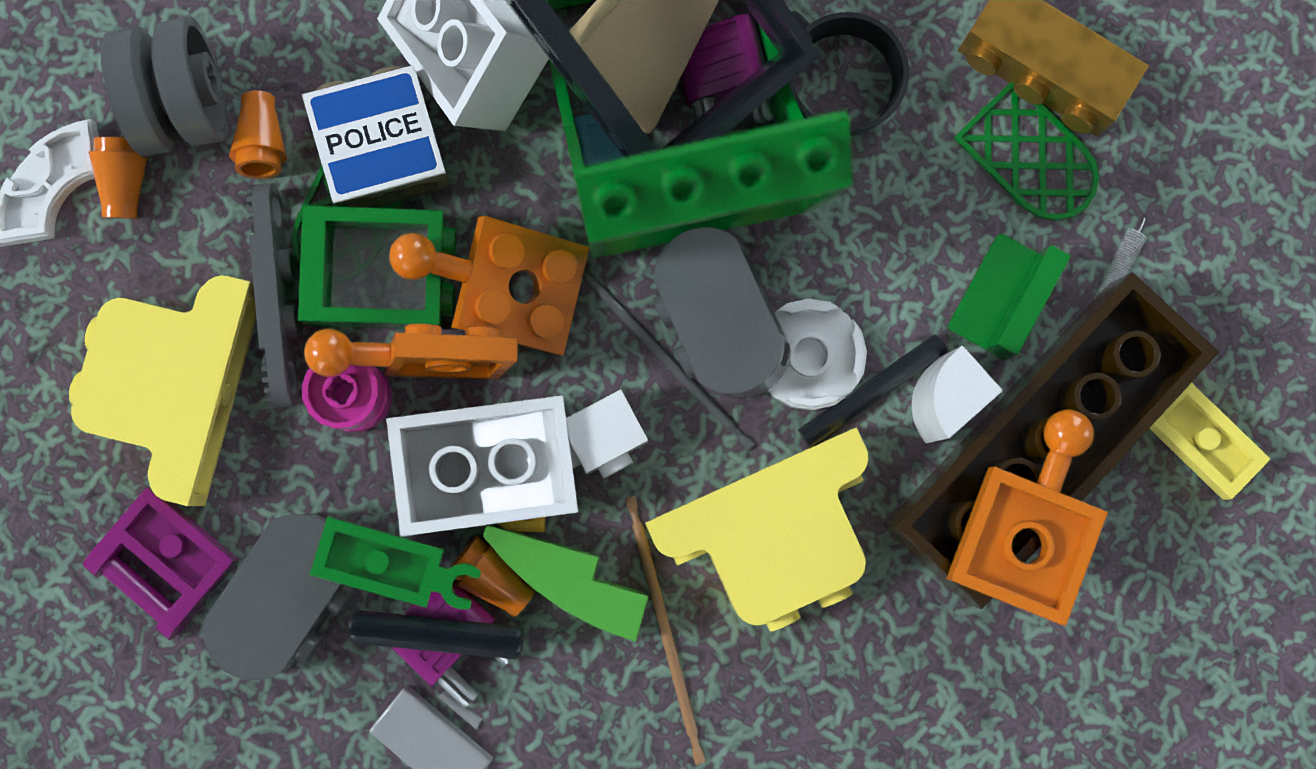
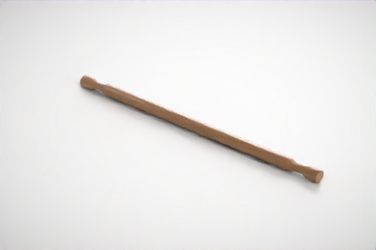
M636 496L625 498L628 511L631 513L632 528L687 735L693 747V759L695 765L702 764L706 760L698 741V729L644 526L639 518Z

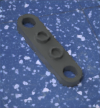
M274 183L250 185L247 189L248 197H246V202L250 206L247 207V213H253V216L249 217L248 220L249 224L252 223L251 231L254 233V235H249L258 341L259 349L265 351L264 358H262L263 366L261 371L264 375L268 376L262 377V383L268 382V385H265L263 389L264 393H267L266 400L269 402L270 407L296 406L299 401V387L294 338L302 336L303 323L298 321V304H291L289 282L297 281V261L293 249H286L282 201L277 186Z

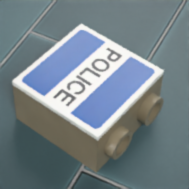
M414 65L404 68L399 66L381 68L373 72L370 77L351 82L332 81L319 86L316 91L302 94L335 207L378 208L395 203L396 201H404L449 187Z

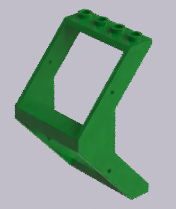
M596 0L546 1L554 10ZM756 21L766 61L768 62L778 54V51ZM549 60L593 259L669 243L681 233L695 228L709 227L724 231L810 212L853 186L850 125L846 110L804 119L788 83L770 97L776 121L774 126L584 167L566 83Z

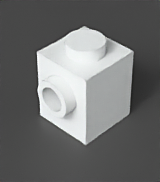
M621 389L566 418L572 469L582 464L587 474L599 470L603 479L632 464L633 461L629 453L648 443V439Z

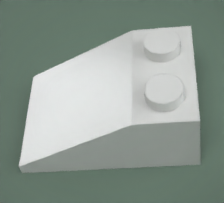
M386 0L377 18L411 66L414 65L416 74L454 126L506 131L549 59L505 0Z
M563 396L386 418L400 537L578 512Z

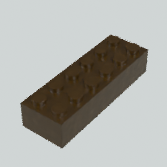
M1133 272L1109 283L883 526L965 604L983 609L992 597L946 578L988 467H997L1037 483L1050 451L1044 439V428L1047 421L1052 415L1062 410L1078 411L1090 420L1094 430V438L1091 446L1085 453L1072 458L1060 493L1083 501L1219 354V351ZM1024 528L1017 532L1012 540L1013 554L1024 564L1041 546L1039 536L1029 528Z

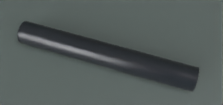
M932 335L846 395L836 405L829 407L797 430L809 448L813 447L936 361L939 357L946 354L947 349L938 336Z

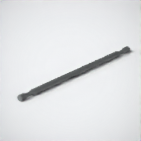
M584 269L582 278L589 287L713 416L739 439L740 444L749 451L756 443L748 435L743 434L734 420L693 378L689 379L680 364L592 273Z

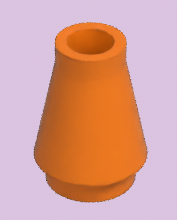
M248 91L241 95V108L229 153L230 159L235 162V171L248 178L266 179L275 177L281 173L282 164L287 160L275 109V97L265 91Z
M94 137V151H89L88 153L101 202L102 218H138L137 207L148 156L142 157L134 152L125 137Z
M478 536L464 548L450 566L451 568L456 564L468 563L481 570L479 578L460 575L456 577L457 582L455 586L505 610L512 617H516L524 609L535 593V590L503 561L492 546Z

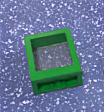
M303 205L298 321L309 327L405 329V326L412 324H431L440 326L441 330H443V317L454 316V283H444L445 277L432 273L418 280L405 279L393 270L389 260V252L394 241L400 236L407 233H418L424 235L433 243L436 252L456 256V227H446L444 212L440 210Z

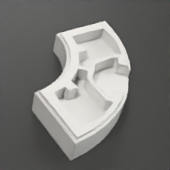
M88 119L75 122L49 133L28 149L31 153L19 165L11 179L6 177L0 190V247L55 238L56 218L63 202L78 186L94 179L88 152L94 151V137H98L97 123Z

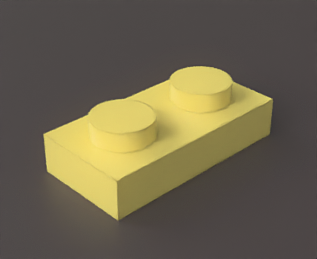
M1193 383L1183 391L1149 428L1222 500L1233 499L1270 460Z

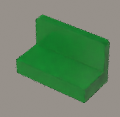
M998 234L994 238L947 325L948 329L1004 361L1017 356L1071 255L1053 245L1037 253L1004 234Z

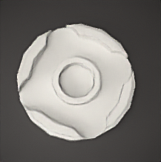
M808 298L787 303L775 312L791 347V356L788 367L781 379L768 390L772 397L790 408L814 411L836 405L857 386L864 374L867 350L861 329L854 320H851L848 314L841 311V308L828 301Z

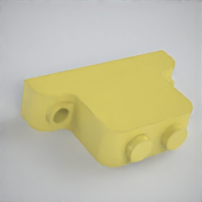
M229 276L213 277L199 289L193 309L186 313L125 298L112 299L101 307L97 317H94L87 327L85 346L88 350L82 371L75 375L69 390V401L72 404V420L80 430L86 433L148 448L152 453L148 469V481L153 493L162 500L185 506L206 505L256 322L253 283Z
M856 427L647 521L645 524L656 548L662 554L673 557L676 565L708 553L731 605L738 616L746 623L751 625L766 624L770 632L799 620L801 616L797 609L818 600L823 608L848 598L853 594L850 585L862 577L866 567L865 555L839 501L838 493L864 481L861 474L868 464V451Z

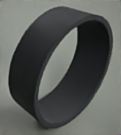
M839 12L826 15L806 27L813 38L811 41L813 44L823 38L834 35L855 36L877 48L888 63L892 76V92L885 110L876 120L870 123L851 126L850 136L863 134L889 118L901 104L909 83L908 58L902 43L894 32L879 20L855 12ZM792 79L788 82V85L804 119L815 117L799 99Z

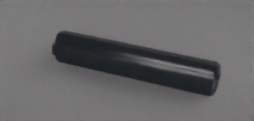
M360 610L352 614L349 624V640L355 644L517 659L523 651L524 630L520 626Z

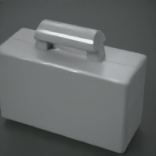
M406 685L370 730L374 737L412 769H486L493 760L489 753L409 685ZM446 691L438 695L443 702L476 730L478 729L482 718L469 707L463 708Z

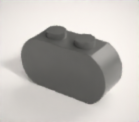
M709 227L691 229L672 239L662 250L654 268L653 279L660 295L654 297L653 301L664 325L667 328L674 326L678 333L682 346L677 347L675 350L685 374L689 379L697 377L698 381L705 387L729 397L748 398L766 392L785 373L790 361L791 347L746 248L739 244V241L733 235L723 230Z
M292 514L272 520L204 618L203 639L206 649L213 661L228 674L245 680H262L295 667L297 662L303 666L307 665L325 639V636L318 631L330 613L339 617L354 598L358 590L357 588L309 575L327 520L326 516L318 514Z

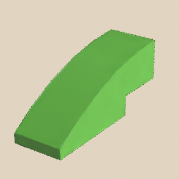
M493 524L486 525L483 537L503 561L534 590L575 617L601 630L636 642L649 593L595 578L601 555L521 532L510 531Z

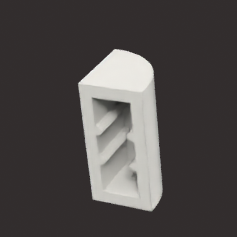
M963 345L934 361L922 373L915 386L912 397V415L916 429L925 443L950 438L1003 391Z

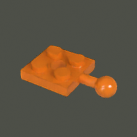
M481 216L477 220L468 260L436 252L433 243L427 237L418 233H407L397 238L390 248L389 260L393 270L405 279L418 280L432 273L462 282L451 328L462 331L471 327L498 328L501 330V337L517 338V345L564 356L590 247L492 217ZM519 270L527 273L534 285L532 296L524 303L515 301L509 292V281L512 275Z
M412 324L405 326V333L396 332L389 344L350 342L348 337L340 331L323 329L314 333L308 339L304 349V356L307 365L312 371L326 377L337 376L343 373L350 365L384 367V376L498 380L517 362V338L501 337V330L493 327H471L465 329V335L441 334L440 326Z
M1062 410L1049 418L1044 428V439L1050 451L1037 483L997 467H988L947 575V580L1056 624L1067 625L1108 514L1107 511L1060 493L1072 458L1085 453L1093 442V426L1084 414L1075 410ZM1024 528H1029L1039 536L1041 551L1034 561L1024 564L1014 556L1012 540L1017 532Z

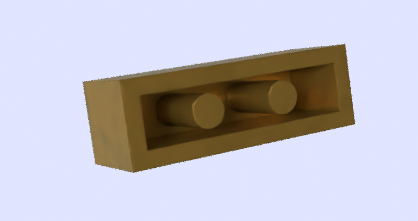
M989 0L957 50L966 56L968 64L976 71L989 76L997 75L1008 83L1012 82L1015 84L1013 87L1015 93L1023 100L1035 105H1046L1059 113L1062 122L1070 129L1082 134L1091 133L1096 137L1116 121L1149 67L1148 64L1043 0Z

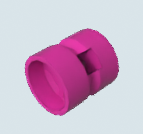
M350 365L343 373L332 377L321 376L309 368L302 384V400L308 413L320 424L347 432H365L378 426L388 415L392 404V387L387 376H384V373L376 366Z

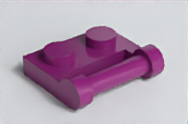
M146 487L85 558L83 567L97 578L103 575L156 620L158 622L156 629L168 640H172L194 617V613L234 568L239 559L175 504L160 499L153 493L151 487ZM125 547L182 594L174 604L119 558Z

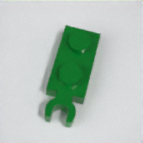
M327 517L309 575L425 608L428 606L432 591L441 593L445 602L451 607L470 609L472 600L457 596L453 591V581L460 575L479 578L481 570L468 563L456 564L451 568L442 567L440 563L445 549Z

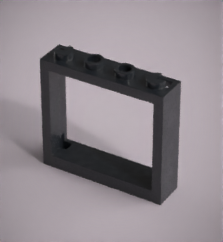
M505 0L623 158L658 151L546 0ZM743 0L778 51V54L660 150L722 137L818 59L821 55L811 42L813 38L806 29L809 25L807 20L799 12H791L784 0Z

